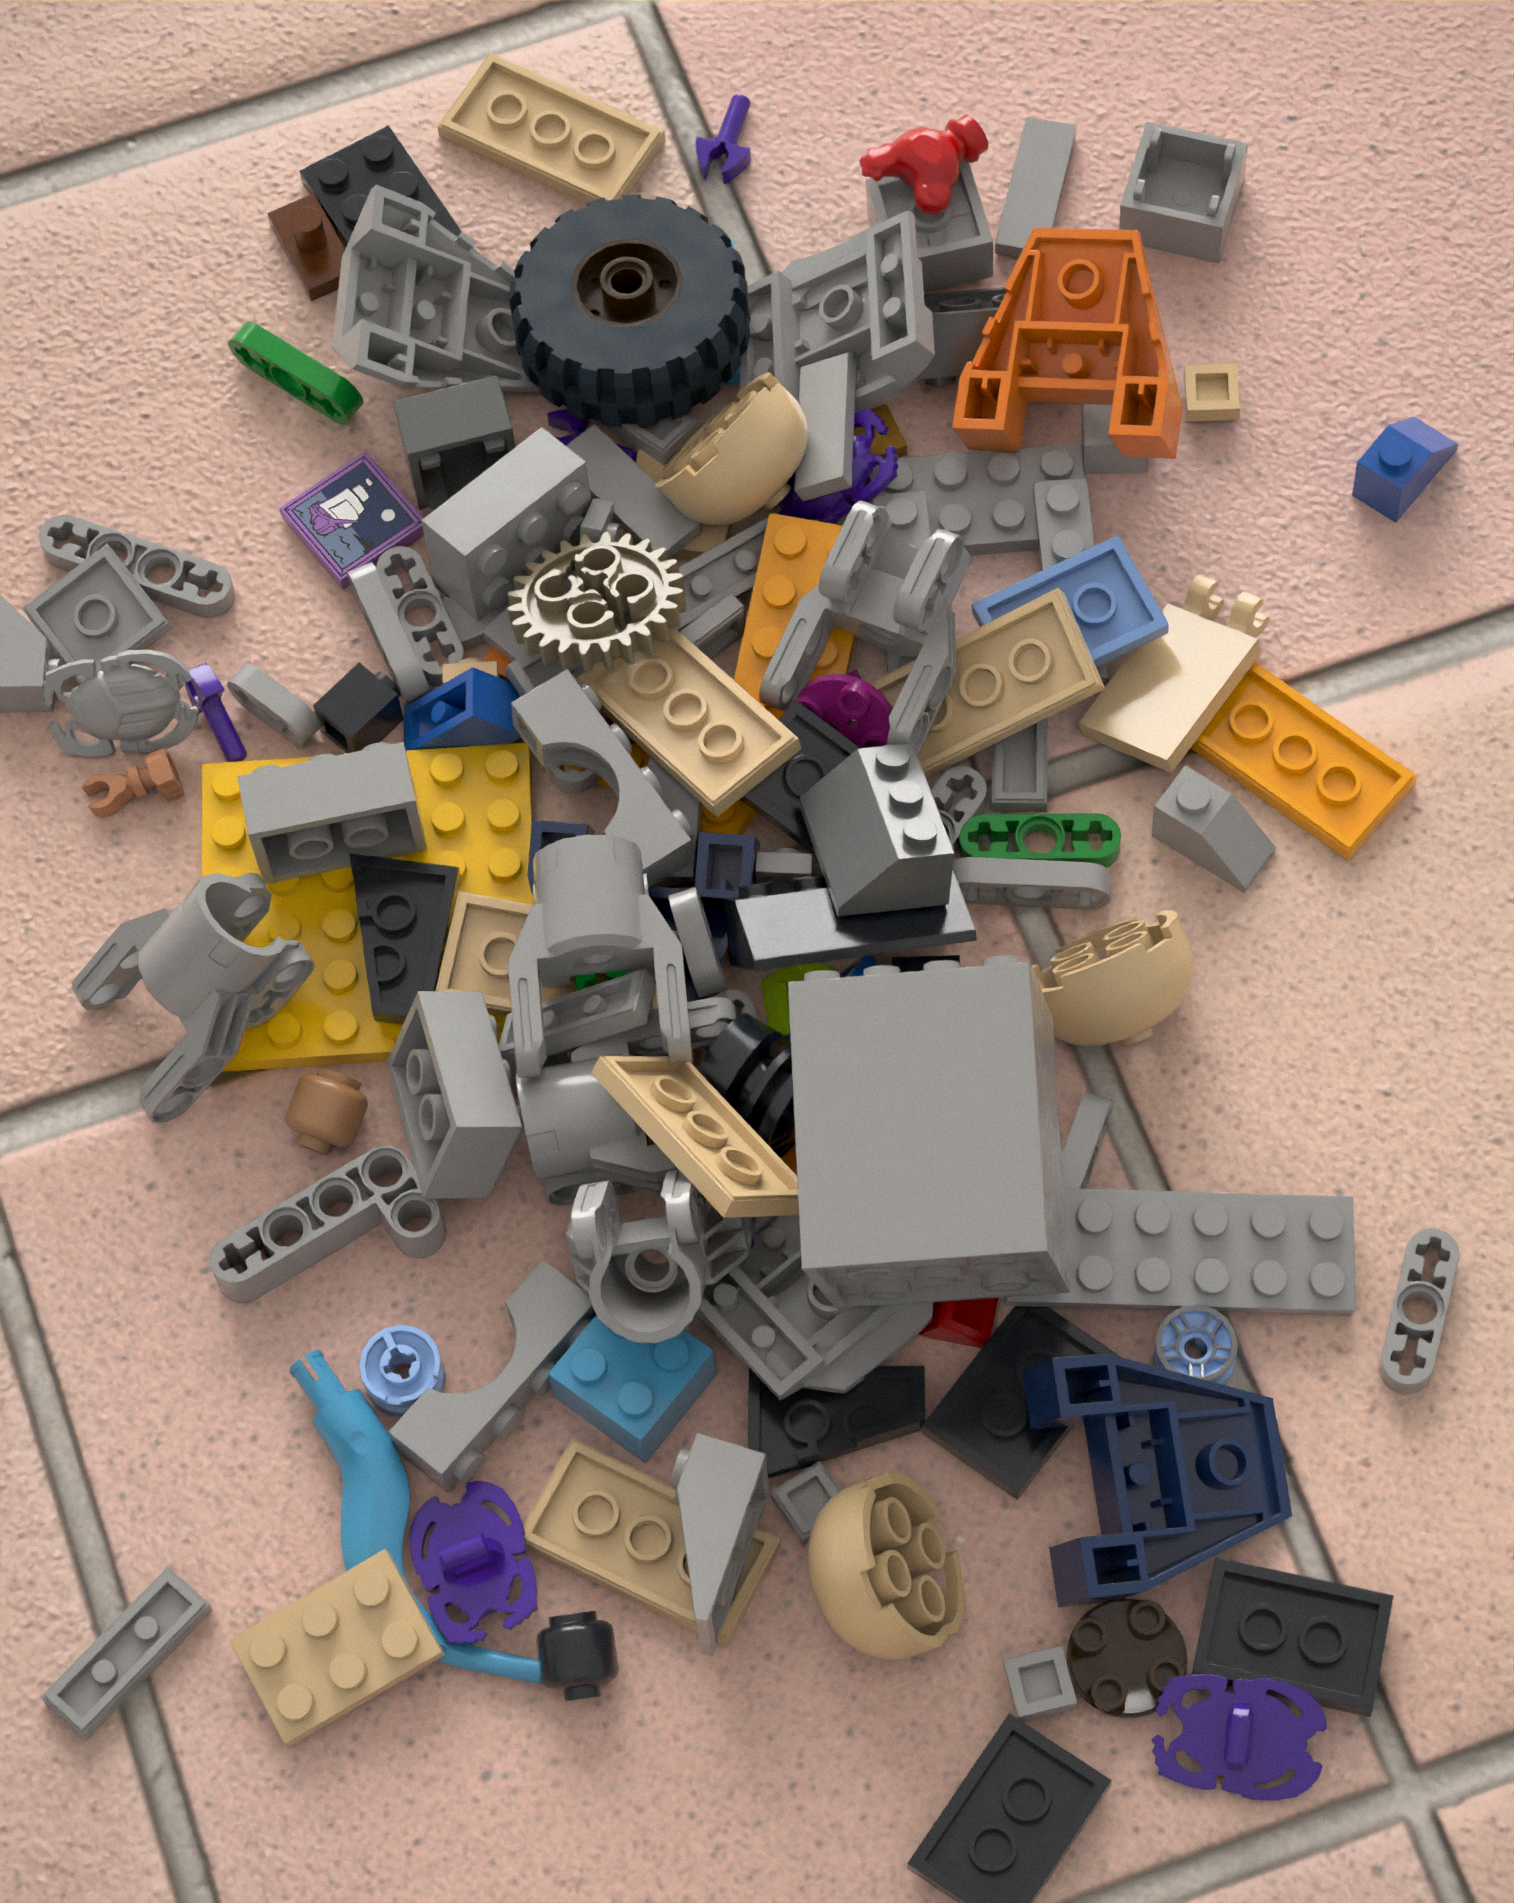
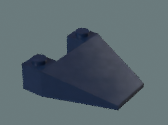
M1106 1353L1050 1358L1022 1370L1031 1429L1084 1424L1101 1535L1080 1537L1049 1548L1058 1607L1104 1603L1145 1592L1292 1516L1273 1398Z

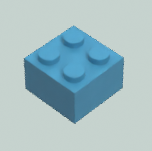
M596 1315L548 1373L555 1399L646 1464L715 1378L717 1370L714 1351L685 1330L678 1336L658 1343L632 1342L614 1333Z

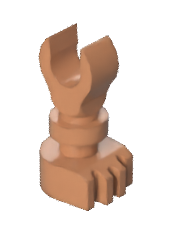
M166 747L144 755L146 766L143 768H139L136 764L126 768L127 774L125 775L96 774L88 778L82 785V789L87 796L109 790V794L105 799L88 805L92 813L98 817L111 816L125 802L129 801L134 794L139 799L149 795L148 789L156 786L162 797L167 801L185 795L177 769Z

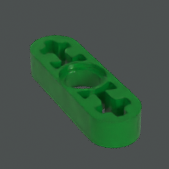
M245 322L228 341L231 352L244 366L336 423L346 424L363 405L361 394L347 379L256 323Z
M1100 813L982 814L968 819L963 824L959 834L961 858L982 857L1089 862L1106 868L1117 860L1121 843V832L1118 824L1109 816ZM1043 831L1049 833L1055 839L1056 844L1049 852L1039 854L1030 851L1025 846L1024 840L1033 832ZM1065 832H1072L1071 852H1064ZM1008 833H1015V852H1008ZM1090 834H1100L1101 841L1103 842L1101 850H1091V845L1088 842ZM979 835H990V851H979L977 843Z

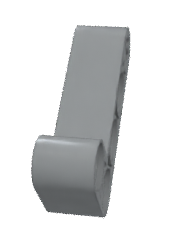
M378 1146L223 1237L214 1245L210 1253V1266L221 1292L227 1299L236 1303H248L260 1298L381 1224L384 1225L397 1247L405 1255L412 1258H427L439 1251L445 1241L446 1229L436 1199H423L416 1169L407 1155L401 1149L394 1146ZM397 1173L401 1175L399 1181L392 1186L380 1187L375 1185L377 1179L384 1174ZM338 1202L352 1204L350 1210L339 1217L326 1215L327 1210L333 1204ZM425 1217L431 1220L429 1225L421 1231L410 1232L404 1229L406 1223L413 1218ZM285 1233H302L300 1240L294 1245L282 1247L276 1244L278 1239ZM264 1247L269 1256L265 1261L260 1252V1249ZM241 1264L246 1271L238 1274L233 1267Z

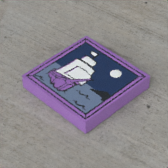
M366 451L279 508L282 519L342 590L350 585L347 576L348 571L371 562L376 568L378 559L385 551L397 546L407 547L424 536L421 521L424 518Z

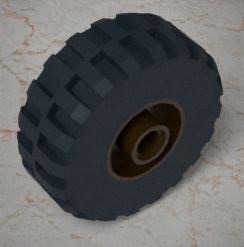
M640 194L622 195V199L606 201L604 197L589 201L587 207L574 211L572 208L558 216L551 228L544 227L530 242L531 251H525L515 267V280L510 285L509 302L517 352L521 356L523 370L530 382L540 387L541 395L558 407L566 406L569 414L582 420L589 421L592 418L601 421L604 426L622 428V424H638L639 427L657 425V421L672 417L673 420L689 414L692 411V407L700 402L704 405L721 391L720 384L722 381L727 383L733 378L741 365L740 357L748 349L750 340L749 322L751 318L745 267L740 253L732 248L731 239L720 227L715 224L711 226L708 224L706 216L689 206L686 209L681 208L671 199L656 196L655 200L641 198Z

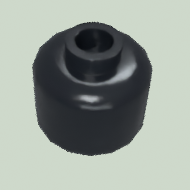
M596 1611L548 1617L549 1627L539 1631L536 1637L542 1684L551 1690L564 1689L565 1701L601 1696L599 1684L611 1682L617 1677L619 1671L612 1625L607 1621L597 1620Z

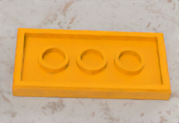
M1256 662L1253 663L1190 748L1347 861L1350 860L1416 785L1417 780L1416 774Z

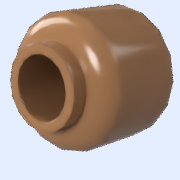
M319 1067L317 1075L306 1074L302 1076L285 1115V1121L289 1128L299 1133L296 1144L326 1156L331 1146L338 1148L350 1147L356 1138L368 1108L367 1098L359 1092L362 1083Z

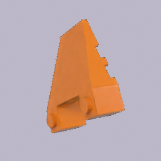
M1034 227L1004 287L1006 294L994 318L989 317L982 331L984 339L972 363L967 361L960 375L952 429L969 450L1020 452L1027 402L1112 405L1108 435L1123 457L1176 459L1183 406L1140 233L1138 230Z

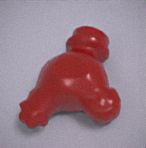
M965 114L957 120H949L943 132L931 128L918 127L908 130L892 143H885L878 148L870 147L868 148L867 155L862 156L859 162L862 167V175L870 177L876 182L880 181L883 177L900 178L914 190L916 206L924 215H938L943 213L949 206L952 197L950 190L958 181L959 164L962 161L968 163L977 162L979 155L988 150L989 144L978 122L970 115Z

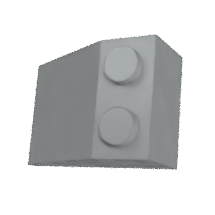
M696 1433L691 1450L681 1449L674 1465L671 1484L677 1485L674 1502L680 1505L700 1649L702 1654L713 1657L770 1491L765 1453Z

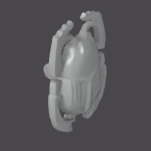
M154 650L119 652L118 655L101 659V666L104 671L99 670L96 672L95 660L83 659L64 664L46 672V680L43 682L44 689L42 691L45 697L43 703L48 707L53 704L54 693H56L59 701L68 707L71 714L70 719L65 724V732L61 729L59 722L52 720L49 728L53 731V738L58 742V746L63 749L64 754L82 757L108 756L116 751L112 741L116 739L121 740V752L138 751L140 754L151 753L164 747L168 749L183 742L194 730L199 718V708L196 706L190 707L186 702L180 700L181 696L178 692L183 687L184 682H189L192 676L179 659L166 652ZM131 661L145 662L151 665L158 666L167 674L163 676L161 673H157L156 670L150 667L139 664H131ZM74 675H84L85 680L79 686L73 688L72 692L63 691V684L67 678ZM173 718L178 720L175 728L164 737L152 742L148 740V738L161 733ZM73 730H79L82 733L99 738V742L87 743L80 741L75 737Z

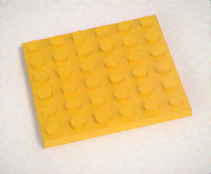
M526 743L406 750L428 851L391 859L459 867L461 874L458 891L535 905L527 876L533 820L531 751ZM312 757L202 764V877L218 873L236 878L243 874L256 873L262 878L247 833L237 776L250 774L255 769L266 765L284 767L307 762ZM351 867L265 884L272 894L270 911L246 937L243 943L263 948L269 946L277 936L281 940H298L299 943L303 944L314 961L315 968L308 979L276 1015L256 1027L245 1028L238 1053L221 1072L387 1061L403 1025L374 1020ZM489 1013V1015L494 1016L497 1023V1044L499 1047L506 1016Z

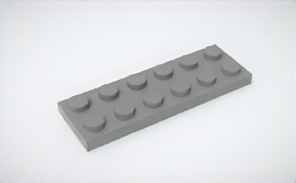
M1064 1188L1070 1293L1004 1297V1306L1175 1311L1183 1306L1202 1305L1213 1308L1218 1312L1352 1315L1356 1311L1353 1196Z

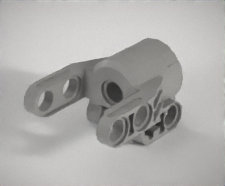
M861 500L849 512L824 564L819 584L800 599L765 671L760 686L759 699L765 705L781 711L786 710L808 683L834 627L843 629L887 652L900 656L917 657L889 716L890 730L887 739V745L912 743L917 754L957 673L955 613L951 610V604L971 564V555L964 547L963 537L945 528L944 530H936L932 536L922 542L918 550L901 540L890 530L894 518L888 515L885 507L876 506Z
M582 835L561 839L540 849L535 853L533 859L535 905H532L508 960L518 1078L542 1076V1066L547 1059L541 982L543 988L571 985V976L615 971L627 970V974L646 969L652 977L656 978L662 1048L669 1055V1064L693 1062L682 945L649 897L647 873L643 874L642 853L638 845L624 838L610 835Z
M218 873L203 876L175 910L164 908L121 923L72 983V990L84 1009L95 1010L107 1006L117 999L125 998L142 978L146 989L153 998L171 1014L179 1017L188 1032L141 1086L140 1104L153 1123L168 1122L188 1110L238 1053L245 1028L256 1027L276 1015L314 971V961L303 944L299 943L298 940H281L277 936L269 946L263 948L243 943L246 937L270 911L272 894L259 874L248 873L236 878Z
M714 997L687 1002L692 1050L711 1046L720 1033L737 1017L732 1000ZM658 1009L649 1011L647 1024L581 1045L571 1053L572 1062L542 1068V1076L518 1078L516 1073L519 1103L537 1181L544 1187L545 1198L549 1204L555 1206L574 1205L580 1185L608 1180L612 1182L616 1196L641 1189L661 1192L667 1171L678 1170L675 1164L657 1145L649 1146L647 1134L591 1074L599 1057L668 1055L662 1048Z
M679 1169L667 1171L660 1196L665 1199L667 1216L622 1223L619 1217L616 1193L610 1180L580 1185L572 1208L566 1237L570 1247L576 1281L589 1293V1300L598 1319L614 1333L632 1342L658 1343L678 1336L692 1322L695 1313L698 1311L702 1302L705 1285L715 1284L749 1257L756 1217L723 1218L712 1205L710 1212H708L705 1197ZM655 1249L662 1252L668 1261L661 1264H653L645 1260L641 1252Z

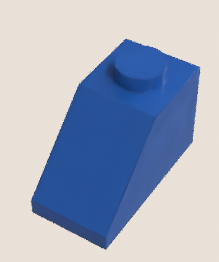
M1416 417L1389 424L1357 461L1352 496L1397 523L1457 451L1458 443Z
M472 667L404 707L405 750L510 744L521 737L513 726L511 702L520 698V695L511 682Z

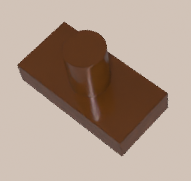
M310 194L268 212L270 226L310 300H316L338 290L341 259L345 249L315 194Z

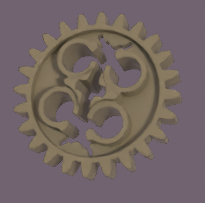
M604 532L600 541L594 543L591 542L587 534H583L580 539V545L575 547L565 540L560 541V553L554 554L551 551L542 550L543 563L527 562L525 564L527 576H515L513 580L516 590L508 592L510 607L507 609L516 642L518 644L525 643L528 656L540 653L542 663L545 666L560 658L562 671L569 670L576 662H582L585 673H589L592 670L595 662H602L604 667L611 671L614 667V659L620 657L632 665L635 663L633 652L640 650L652 655L654 653L652 640L668 642L670 640L668 628L680 627L679 613L686 612L687 609L683 575L679 573L676 559L668 560L667 551L664 547L652 551L649 539H645L636 546H633L631 534L628 533L618 542L611 541L609 532ZM576 571V574H578L577 578H575L573 575L568 577V574H571V572ZM568 577L570 591L565 594L562 581ZM629 609L632 623L628 624L626 630L618 633V630H616L617 625L621 628L626 626L624 612Z

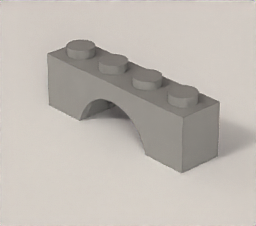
M566 669L511 702L513 726L543 767L555 765L583 767L602 777L612 788L618 800V807L611 822L604 830V835L624 838L638 845L642 853L643 874L647 873L648 888L691 862V839L694 838V832L688 820L680 810L675 809L672 812L669 810L660 797L663 795V790L658 779L647 766L640 769L630 756L632 747L628 738L617 724L609 727L599 713L602 709L600 701L587 682L584 681L578 684L569 670Z
M544 1259L505 1301L510 1322L516 1331V1344L511 1360L503 1372L491 1383L470 1392L445 1393L427 1388L389 1431L391 1440L394 1442L398 1453L447 1493L458 1481L465 1483L476 1474L484 1462L485 1455L483 1453L497 1437L505 1439L515 1430L523 1417L522 1409L535 1394L542 1396L551 1389L548 1373L596 1316L589 1300V1294Z

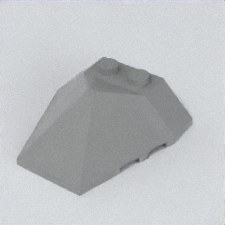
M375 185L368 195L341 259L332 342L334 350L351 369L399 387L444 389L497 375L502 391L540 393V387L530 382L522 367L521 356L517 352L509 302L510 285L515 280L514 270L504 262L496 266L473 249L476 242L463 232L459 236H455L433 219L436 212L422 202Z

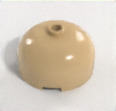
M770 372L758 376L739 390L736 396L740 401L737 404L733 401L725 406L716 416L712 414L681 446L661 471L667 479L664 480L662 478L655 484V487L687 518L709 526L733 524L752 515L763 505L768 510L772 509L791 490V486L787 482L799 467L808 444L807 420L797 400Z
M1162 910L1156 914L1158 922L1145 924L1143 920L1138 921L1137 916L1113 923L1055 950L1057 955L1050 960L1052 965L1041 971L1038 964L1031 965L1052 1014L1055 1037L1064 1042L1079 1046H1100L1121 1041L1122 1046H1128L1153 1034L1152 1027L1165 1020L1178 1009L1191 989L1195 973V961L1191 944L1176 911ZM1105 948L1108 958L1099 961L1095 949Z
M888 1472L850 1485L835 1494L824 1505L814 1522L807 1554L812 1591L823 1616L831 1628L841 1639L856 1650L872 1657L889 1660L905 1659L942 1647L941 1645L948 1636L959 1632L965 1611V1591L958 1550L945 1555L942 1536L933 1518L941 1514V1511L930 1495L916 1481L901 1473ZM943 1567L946 1577L944 1596L938 1583L931 1576L923 1575L914 1579L911 1578Z

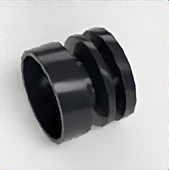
M745 1012L736 1017L720 1033L707 1051L697 1070L751 1128L762 1137L767 1145L782 1158L796 1143L791 1045L780 1053L782 1033Z

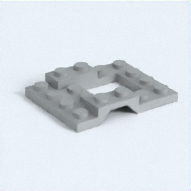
M1081 443L1021 448L1020 452L975 451L901 457L897 461L899 466L897 469L898 476L872 499L873 505L885 507L888 515L894 518L890 530L901 540L918 550L922 542L932 536L936 530H944L945 528L963 537L964 547L970 555L1038 550L1041 572L1095 546L1088 483L1084 473ZM876 466L869 475L870 483L876 478L879 466ZM886 651L887 672L890 673L916 660L917 657L900 656ZM1107 663L1096 667L1104 686L1108 683Z

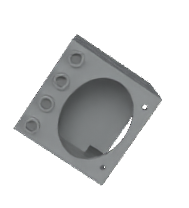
M1000 955L984 959V966L960 968L959 962L940 960L924 964V971L900 973V969L896 966L880 965L864 969V976L840 978L839 972L820 970L804 974V981L788 982L802 1270L836 1309L1070 1293L1053 1017L1030 962L1020 963V958L1017 956Z

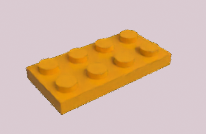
M769 513L734 681L776 719H779L784 711L760 702L759 691L761 682L800 599L819 584L824 564L843 526ZM834 627L808 682L822 675H848L856 638L853 633Z

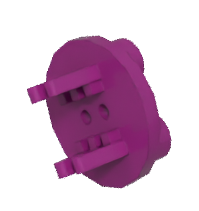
M857 670L849 672L848 675H822L808 682L795 700L858 747L870 748L887 745L890 730L889 716L893 707L882 692L861 679Z

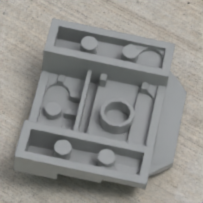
M909 210L882 223L877 221L866 230L837 246L806 258L792 261L782 273L777 271L748 285L751 318L749 322L750 340L747 351L740 357V390L758 376L770 372L799 403L801 367L848 352L856 362L854 412L856 413L882 402L903 389L922 373L935 356L932 311L924 304L922 262L917 258L915 215Z
M799 1215L756 1217L753 1233L754 1246L750 1249L749 1257L715 1284L705 1285L701 1305L695 1313L696 1317L704 1325L708 1324L733 1353L752 1369L779 1400H782L801 1388L845 1394L860 1383L864 1376L875 1367L881 1366L932 1321L933 1303L836 1309L802 1270Z

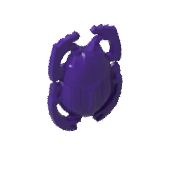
M870 409L854 413V428L863 427L866 433L859 436L854 435L851 488L802 501L795 492L794 473L787 482L791 486V490L778 503L782 508L778 514L836 524L840 518L851 511L852 506L858 501L869 502L881 493L898 476L897 469L899 467L897 464L899 457L896 455L897 448L887 447L886 461L882 456L873 455L870 450L875 437L874 428L880 435H887L889 428L885 426V421L881 420L879 415L873 413ZM876 466H879V472L876 478L867 486L863 487L864 483L867 480V477L873 472V469Z
M468 1482L465 1486L467 1492L463 1495L461 1503H456L452 1507L446 1503H440L438 1497H432L416 1513L410 1528V1550L413 1566L417 1575L421 1577L427 1591L433 1592L437 1588L441 1591V1593L428 1596V1604L435 1623L451 1645L456 1643L461 1645L466 1643L474 1644L476 1641L484 1642L487 1634L482 1629L471 1630L476 1628L479 1622L491 1613L497 1611L505 1614L513 1613L503 1621L502 1625L503 1628L512 1630L515 1625H521L525 1619L530 1618L532 1613L538 1610V1589L534 1567L528 1556L523 1557L515 1562L513 1557L527 1553L523 1538L525 1535L523 1522L515 1504L507 1493L490 1482ZM484 1502L496 1504L507 1514L512 1522L511 1525L507 1526L497 1513L491 1509L487 1510L482 1504ZM435 1522V1523H437V1524H436V1526L434 1527V1532L431 1533V1536H430V1539H429V1542H428V1549H427V1558H428V1559H427V1560H424L423 1549H424L426 1534L428 1533V1531H429V1529L431 1528L432 1524ZM520 1577L522 1580L520 1598L509 1605L508 1601L511 1597L514 1580ZM454 1604L464 1614L468 1615L469 1621L466 1623H455L448 1616L446 1607Z
M1191 1674L1169 1678L1168 1685L1163 1687V1694L1158 1697L1159 1705L1155 1710L1161 1717L1167 1714L1169 1705L1173 1702L1174 1713L1181 1720L1183 1731L1181 1735L1170 1742L1167 1752L1164 1748V1738L1157 1734L1152 1739L1154 1744L1152 1753L1156 1756L1155 1764L1159 1767V1775L1179 1784L1202 1790L1215 1789V1775H1224L1225 1779L1222 1784V1790L1241 1794L1242 1797L1252 1800L1271 1801L1297 1797L1310 1789L1317 1781L1323 1766L1320 1762H1314L1312 1756L1306 1751L1308 1746L1307 1739L1313 1737L1317 1731L1324 1732L1327 1729V1723L1319 1703L1308 1692L1290 1683L1269 1678H1255L1254 1680L1235 1679L1233 1682L1235 1694L1225 1692L1228 1678L1220 1675ZM1202 1688L1211 1691L1210 1697L1201 1703L1193 1704L1190 1708L1181 1706V1701L1187 1692ZM1270 1689L1283 1694L1298 1706L1302 1716L1297 1719L1283 1702L1267 1695L1266 1691ZM1176 1750H1184L1188 1756L1194 1758L1202 1766V1773H1192L1183 1769L1177 1763ZM1290 1769H1293L1296 1773L1288 1782L1276 1787L1259 1790L1255 1787L1256 1784L1273 1781L1283 1776L1284 1772H1288Z

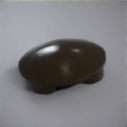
M1115 1599L1095 1606L1075 1624L1067 1647V1666L1076 1690L1091 1706L1111 1716L1138 1718L1156 1712L1155 1708L1159 1705L1158 1697L1163 1694V1687L1168 1685L1169 1678L1186 1675L1187 1650L1178 1627L1165 1614L1163 1608L1158 1603L1151 1600Z

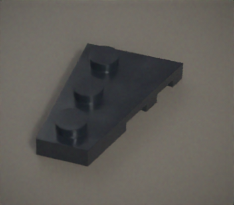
M349 853L374 1020L403 1025L417 992L436 991L461 880L460 870L456 866Z
M877 1366L864 1376L860 1383L845 1394L801 1388L782 1400H779L749 1367L748 1449L766 1454L768 1479L814 1465L818 1461L823 1462L921 1431L922 1425L925 1422V1366Z

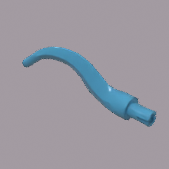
M314 1350L306 1354L305 1358L318 1375L319 1379L317 1381L314 1380L300 1359L291 1366L289 1373L297 1380L318 1411L312 1420V1424L328 1446L341 1470L343 1482L341 1547L346 1571L383 1549H386L390 1552L407 1583L402 1566L403 1540L411 1498L407 1473L394 1442L361 1391L352 1390L347 1392L324 1359L323 1353L320 1350ZM412 1592L445 1653L444 1657L438 1659L439 1661L466 1670L542 1684L539 1659L489 1650L470 1643L464 1645L458 1643L449 1644L432 1615Z

